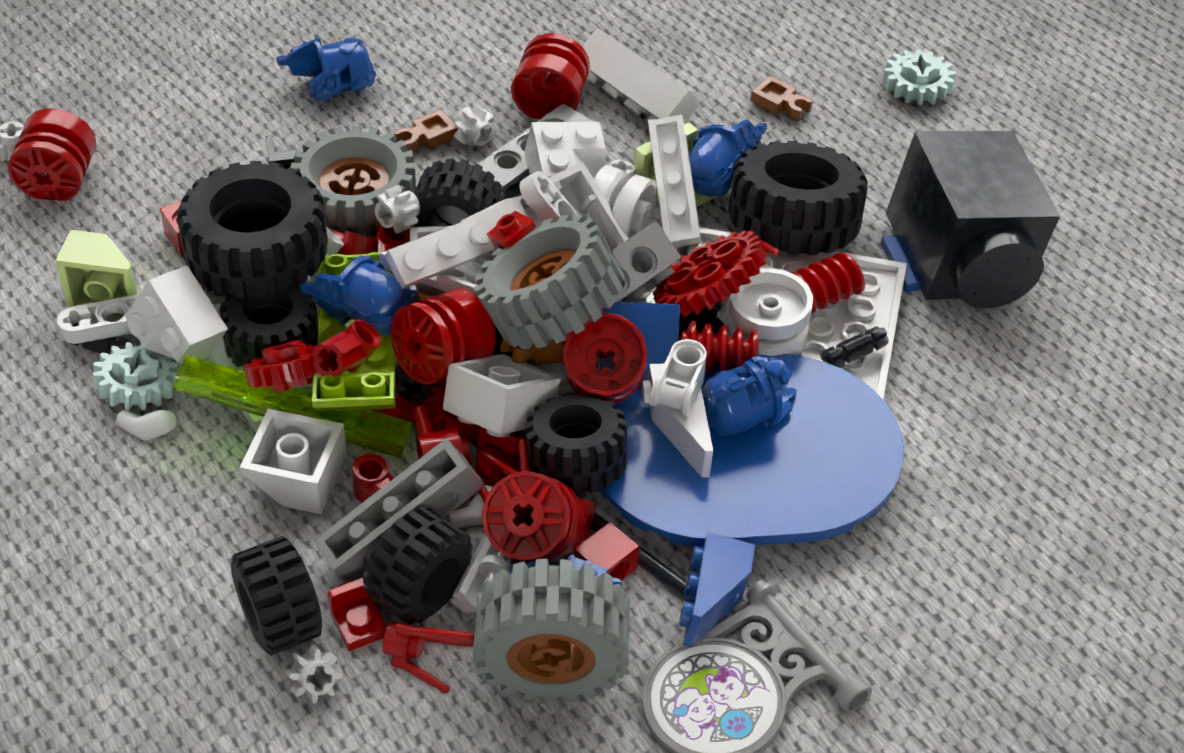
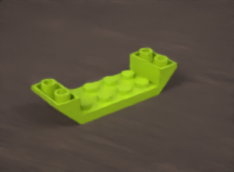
M372 252L358 255L331 254L326 256L321 263L318 275L320 273L340 275L352 263V259L360 255H368L379 262V253ZM385 269V271H386L387 273H391V274L394 275V273H393L392 271H389V270H386V269ZM319 306L318 345L346 331L355 320L351 319L344 326H341L339 320L335 317H330L328 312ZM380 335V346L357 371H346L337 377L332 375L322 376L320 373L314 375L312 390L313 409L316 412L396 409V356L392 347L391 335Z

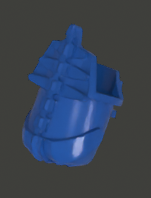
M316 36L314 40L305 41L302 45L292 48L288 55L276 57L277 64L288 65L293 76L313 77V81L310 83L309 96L310 98H315L316 101H327L332 97L338 98L346 90H364L367 86L371 87L377 76L363 41L353 37L346 38L344 41L322 45L320 38Z
M744 120L732 127L713 124L700 129L698 138H695L693 141V149L689 153L694 191L700 195L708 197L718 196V198L727 194L732 186L736 162L746 151L752 150L755 146L761 144L762 134L765 133L767 124L759 123L754 126L749 120Z
M368 255L354 257L352 263L340 275L320 273L316 277L314 284L305 282L300 287L301 291L308 296L311 295L316 300V304L327 311L330 317H335L339 320L341 326H344L351 319L362 320L375 328L379 335H391L394 315L401 307L416 303L418 300L417 295L419 294L415 285L402 289L395 276L387 273L381 263Z
M755 356L747 359L742 366L729 371L719 372L714 377L708 379L702 391L708 425L715 429L717 433L729 436L747 431L759 423L765 430L777 425L792 411L793 407L789 401L797 393V390L793 387L786 388L791 378V373L783 360L776 359L775 357Z

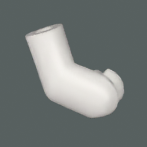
M124 409L117 415L115 423L118 427L137 438L147 441L174 430L177 425V419L175 414L168 410H157L143 416H138L130 410Z
M485 485L488 491L490 492L493 487ZM479 492L475 493L468 507L457 508L448 514L449 522L458 529L483 525L482 511L484 501Z

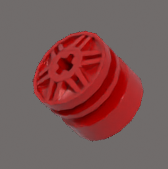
M546 33L533 38L525 48L511 85L512 99L517 108L528 117L540 120L547 113L552 112L562 104L576 111L590 71V60L585 49L574 39L562 34Z
M46 108L35 111L27 118L19 140L11 154L7 166L11 180L17 188L35 199L70 200L78 194L97 144L94 132L80 117L63 109Z
M462 288L401 307L394 315L391 325V341L397 361L408 376L415 382L425 385L447 378L449 364L492 356L496 343L495 327L483 304L474 293Z
M603 312L601 313L603 316L596 322L589 320L583 324L585 330L578 334H575L574 330L569 333L565 340L563 359L568 382L577 395L579 393H588V396L604 397V401H612L616 404L625 401L636 393L644 380L647 349L644 337L634 323L621 315ZM601 356L607 359L609 356H612L613 369L610 370L608 367H604L599 370L598 357Z
M529 471L509 474L497 482L485 498L482 511L484 533L492 546L506 557L522 561H536V559H548V563L559 561L573 551L582 537L585 524L582 503L573 489L560 480ZM525 509L533 510L531 513V518L534 520L532 525L524 523L527 519L523 513Z

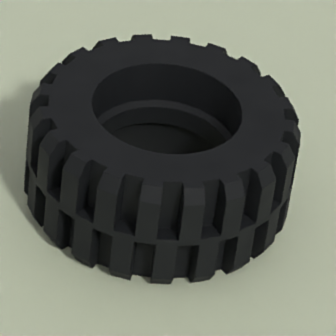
M789 140L787 143H780L779 141L770 142L766 146L760 144L752 150L746 151L734 166L728 212L733 225L738 229L739 233L752 231L756 236H759L760 240L770 244L779 251L788 252V255L798 256V253H804L807 256H816L819 252L828 254L834 252L837 248H844L859 234L866 202L868 181L861 167L855 161L851 162L849 156L844 153L838 154L833 148L827 146L825 148L819 147L816 143L807 142V144L798 143V141Z
M250 161V164L240 165V162L229 164V168L223 170L220 167L212 170L209 173V177L199 178L193 184L192 189H188L181 200L182 203L178 207V227L186 265L199 283L208 289L212 287L215 293L223 296L233 294L235 299L246 300L247 296H256V299L259 300L267 299L268 295L277 293L278 296L288 293L290 287L295 286L298 288L308 280V275L312 277L321 267V263L327 254L326 217L321 192L316 189V185L306 176L302 177L299 171L291 167L284 169L279 163L271 162L270 165L262 164L261 161ZM249 227H270L259 232H236Z

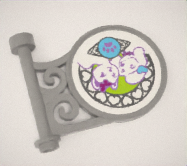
M760 580L754 583L746 593L748 599L747 607L714 626L692 647H687L680 643L658 658L649 670L644 682L642 707L644 718L651 733L671 753H763L777 738L784 722L788 703L804 686L820 679H827L837 689L834 700L846 713H850L864 704L871 696L872 689L860 676L849 678L775 598L777 587L771 582L767 583L765 580ZM756 622H762L770 628L772 635L766 642H756L751 638L752 635H757L760 640L764 641L766 639L767 630L765 626ZM747 624L742 629L741 642L723 638L742 625ZM791 653H801L815 666L805 669L803 658L794 654L787 659V666L792 669L783 668L779 662L784 656ZM771 655L770 661L765 656Z

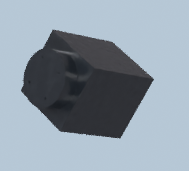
M1013 131L914 132L886 210L888 220L925 299H963L967 304L977 308L1004 306L1026 295L1036 285L1044 268L1042 256L1060 218L1058 211Z

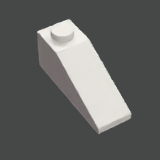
M649 364L648 380H643L641 383L643 404H649L653 383L664 364ZM701 388L689 417L683 416L680 410L661 404L657 407L650 406L652 421L701 477H710L713 447Z

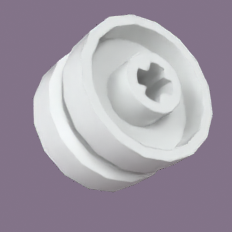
M609 165L601 168L594 180L608 201L617 224L624 234L631 238L651 223L657 201L656 181L637 174L628 179L626 171Z
M773 268L759 269V274L749 277L751 280L750 284L741 285L739 293H732L730 295L727 320L728 337H732L737 327L742 329L744 340H747L752 330H757L760 342L758 354L768 356L782 354L799 355L807 344L813 304L811 290L801 278L790 272Z

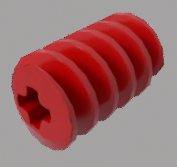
M843 252L824 258L820 262L812 263L808 267L800 268L796 272H791L801 278L811 290L813 295L811 314L815 313L816 308L819 310L826 309L829 303L831 305L837 304L841 298L846 300L851 298L853 293L858 295L865 290V280L859 265L850 255Z
M695 321L690 322L686 331H683L681 340H695L705 347L707 352L705 367L708 373L713 371L717 363H720L721 372L729 371L732 365H735V368L742 366L747 359L758 356L760 343L757 330H752L747 340H744L742 329L737 327L730 338L724 325L720 327L716 335H713L711 323H706L702 332L698 333Z

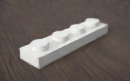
M683 115L648 120L663 232L675 248L701 244Z
M519 199L390 249L385 254V257L402 289L492 254L496 249L488 238L487 233L496 226L499 219L514 211L527 217L528 215Z

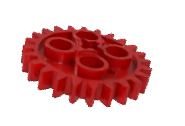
M743 231L739 235L733 232L726 239L722 235L714 243L709 240L705 246L694 248L693 252L688 256H682L681 263L671 265L675 272L659 284H655L657 289L652 291L655 303L680 304V314L683 318L687 317L692 311L695 315L699 314L706 306L710 310L715 303L727 301V297L732 293H739L741 285L751 283L749 277L759 274L760 270L758 268L766 264L764 259L768 257L767 250L759 236H756L754 232L748 234L746 231Z

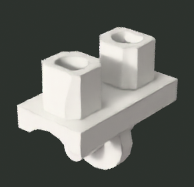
M485 536L480 541L453 593L452 604L466 614L476 613L478 593H482V585L487 579L494 582L495 573L502 569L510 573L513 570V564H517L519 560L503 555L492 546L487 536Z

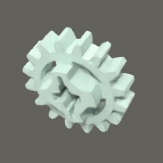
M916 49L915 54L904 50L903 56L894 54L892 60H887L883 82L887 83V91H894L895 98L906 97L905 103L917 100L918 105H922L923 101L927 100L933 105L936 102V98L944 101L946 100V95L952 93L956 73L952 71L953 65L951 63L944 64L945 58L943 56L934 58L933 52L930 51L926 54L921 52L920 49Z
M126 342L125 349L122 350L112 346L111 355L101 353L100 362H94L93 387L99 390V398L105 399L110 397L111 406H115L120 402L124 403L125 410H130L132 405H138L141 410H146V403L150 402L160 406L161 397L171 399L172 390L178 388V363L172 362L171 357L144 348L142 343L140 346L133 347L130 342Z

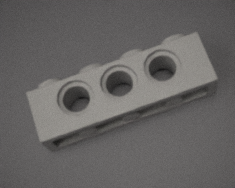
M562 104L552 112L547 113L538 122L594 121ZM530 127L477 163L483 166V171H490L495 176L494 181L500 182L503 187L501 192L505 193V199L520 196V181L530 175L525 154Z
M656 221L612 250L624 274V281L620 282L623 287L621 293L612 295L615 302H621L623 299H626L627 302H633L647 292V289L644 287L646 283L653 279L657 285L675 272L671 265L678 261L681 255ZM631 260L641 266L642 273L633 268Z
M446 438L321 534L314 542L331 569L346 582H353L363 578L366 571L365 566L372 550L381 536L397 519L402 518L411 510L415 511L419 507L429 508L444 518L485 485L465 457Z

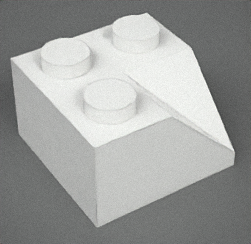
M600 122L531 123L525 147L530 175L536 171H541L550 178L583 161L592 177L595 178L600 169L606 166V147Z
M187 265L150 279L125 315L129 330L134 336L138 337L144 348L174 358L177 363L191 366L202 364L228 330Z
M504 354L449 364L443 410L457 415L458 420L463 423L477 424L486 428V432L489 435L508 437L512 432L525 431L526 418L530 412H534L535 406L539 403H547L546 399L551 397L558 398L561 378L526 363H513L511 357Z
M267 409L241 463L240 473L283 507L322 514L347 456L344 424Z

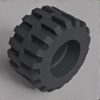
M454 158L446 159L445 163L440 160L436 161L432 167L428 166L423 171L414 194L419 200L420 212L416 216L418 223L412 226H452L460 223L461 220L504 200L505 193L501 192L503 187L500 182L494 181L495 176L490 171H483V166L477 163L474 166L469 164L468 160L461 159L460 162H456Z
M292 286L288 293L280 296L274 293L268 295L267 299L259 300L256 299V296H247L246 300L235 299L233 294H227L225 302L221 303L219 315L228 328L223 335L225 352L228 358L232 359V363L236 367L243 366L244 370L245 365L250 364L252 360L263 358L262 350L291 341L302 340V343H305L306 346L312 345V347L318 345L319 325L316 301L311 295L308 296L302 292L300 287Z
M568 393L562 394V397L558 398L551 397L546 399L547 403H539L535 406L534 412L528 414L526 418L527 423H525V441L527 442L530 472L560 480L573 489L576 495H582L583 492H590L591 494L599 492V488H608L614 484V480H619L623 476V470L627 468V423L623 411L617 409L615 403L604 401V397L588 396V393H579V395Z
M419 507L415 511L411 510L402 518L397 519L386 530L372 550L363 575L364 591L403 622L412 625L416 622L421 623L438 612L453 596L472 559L473 544L471 543V538L429 508Z
M280 536L233 554L231 573L236 593L249 627L261 648L272 656L321 636L322 614L313 583L301 556L288 539Z

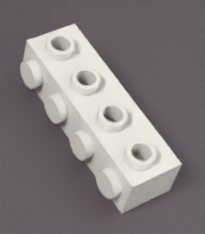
M596 28L582 46L590 60V71L587 80L592 84L597 80L603 84L601 89L615 100L621 96L626 100L623 104L633 113L639 116L641 112H644L648 115L647 121L682 114L685 124L699 107V101L690 90L599 28Z

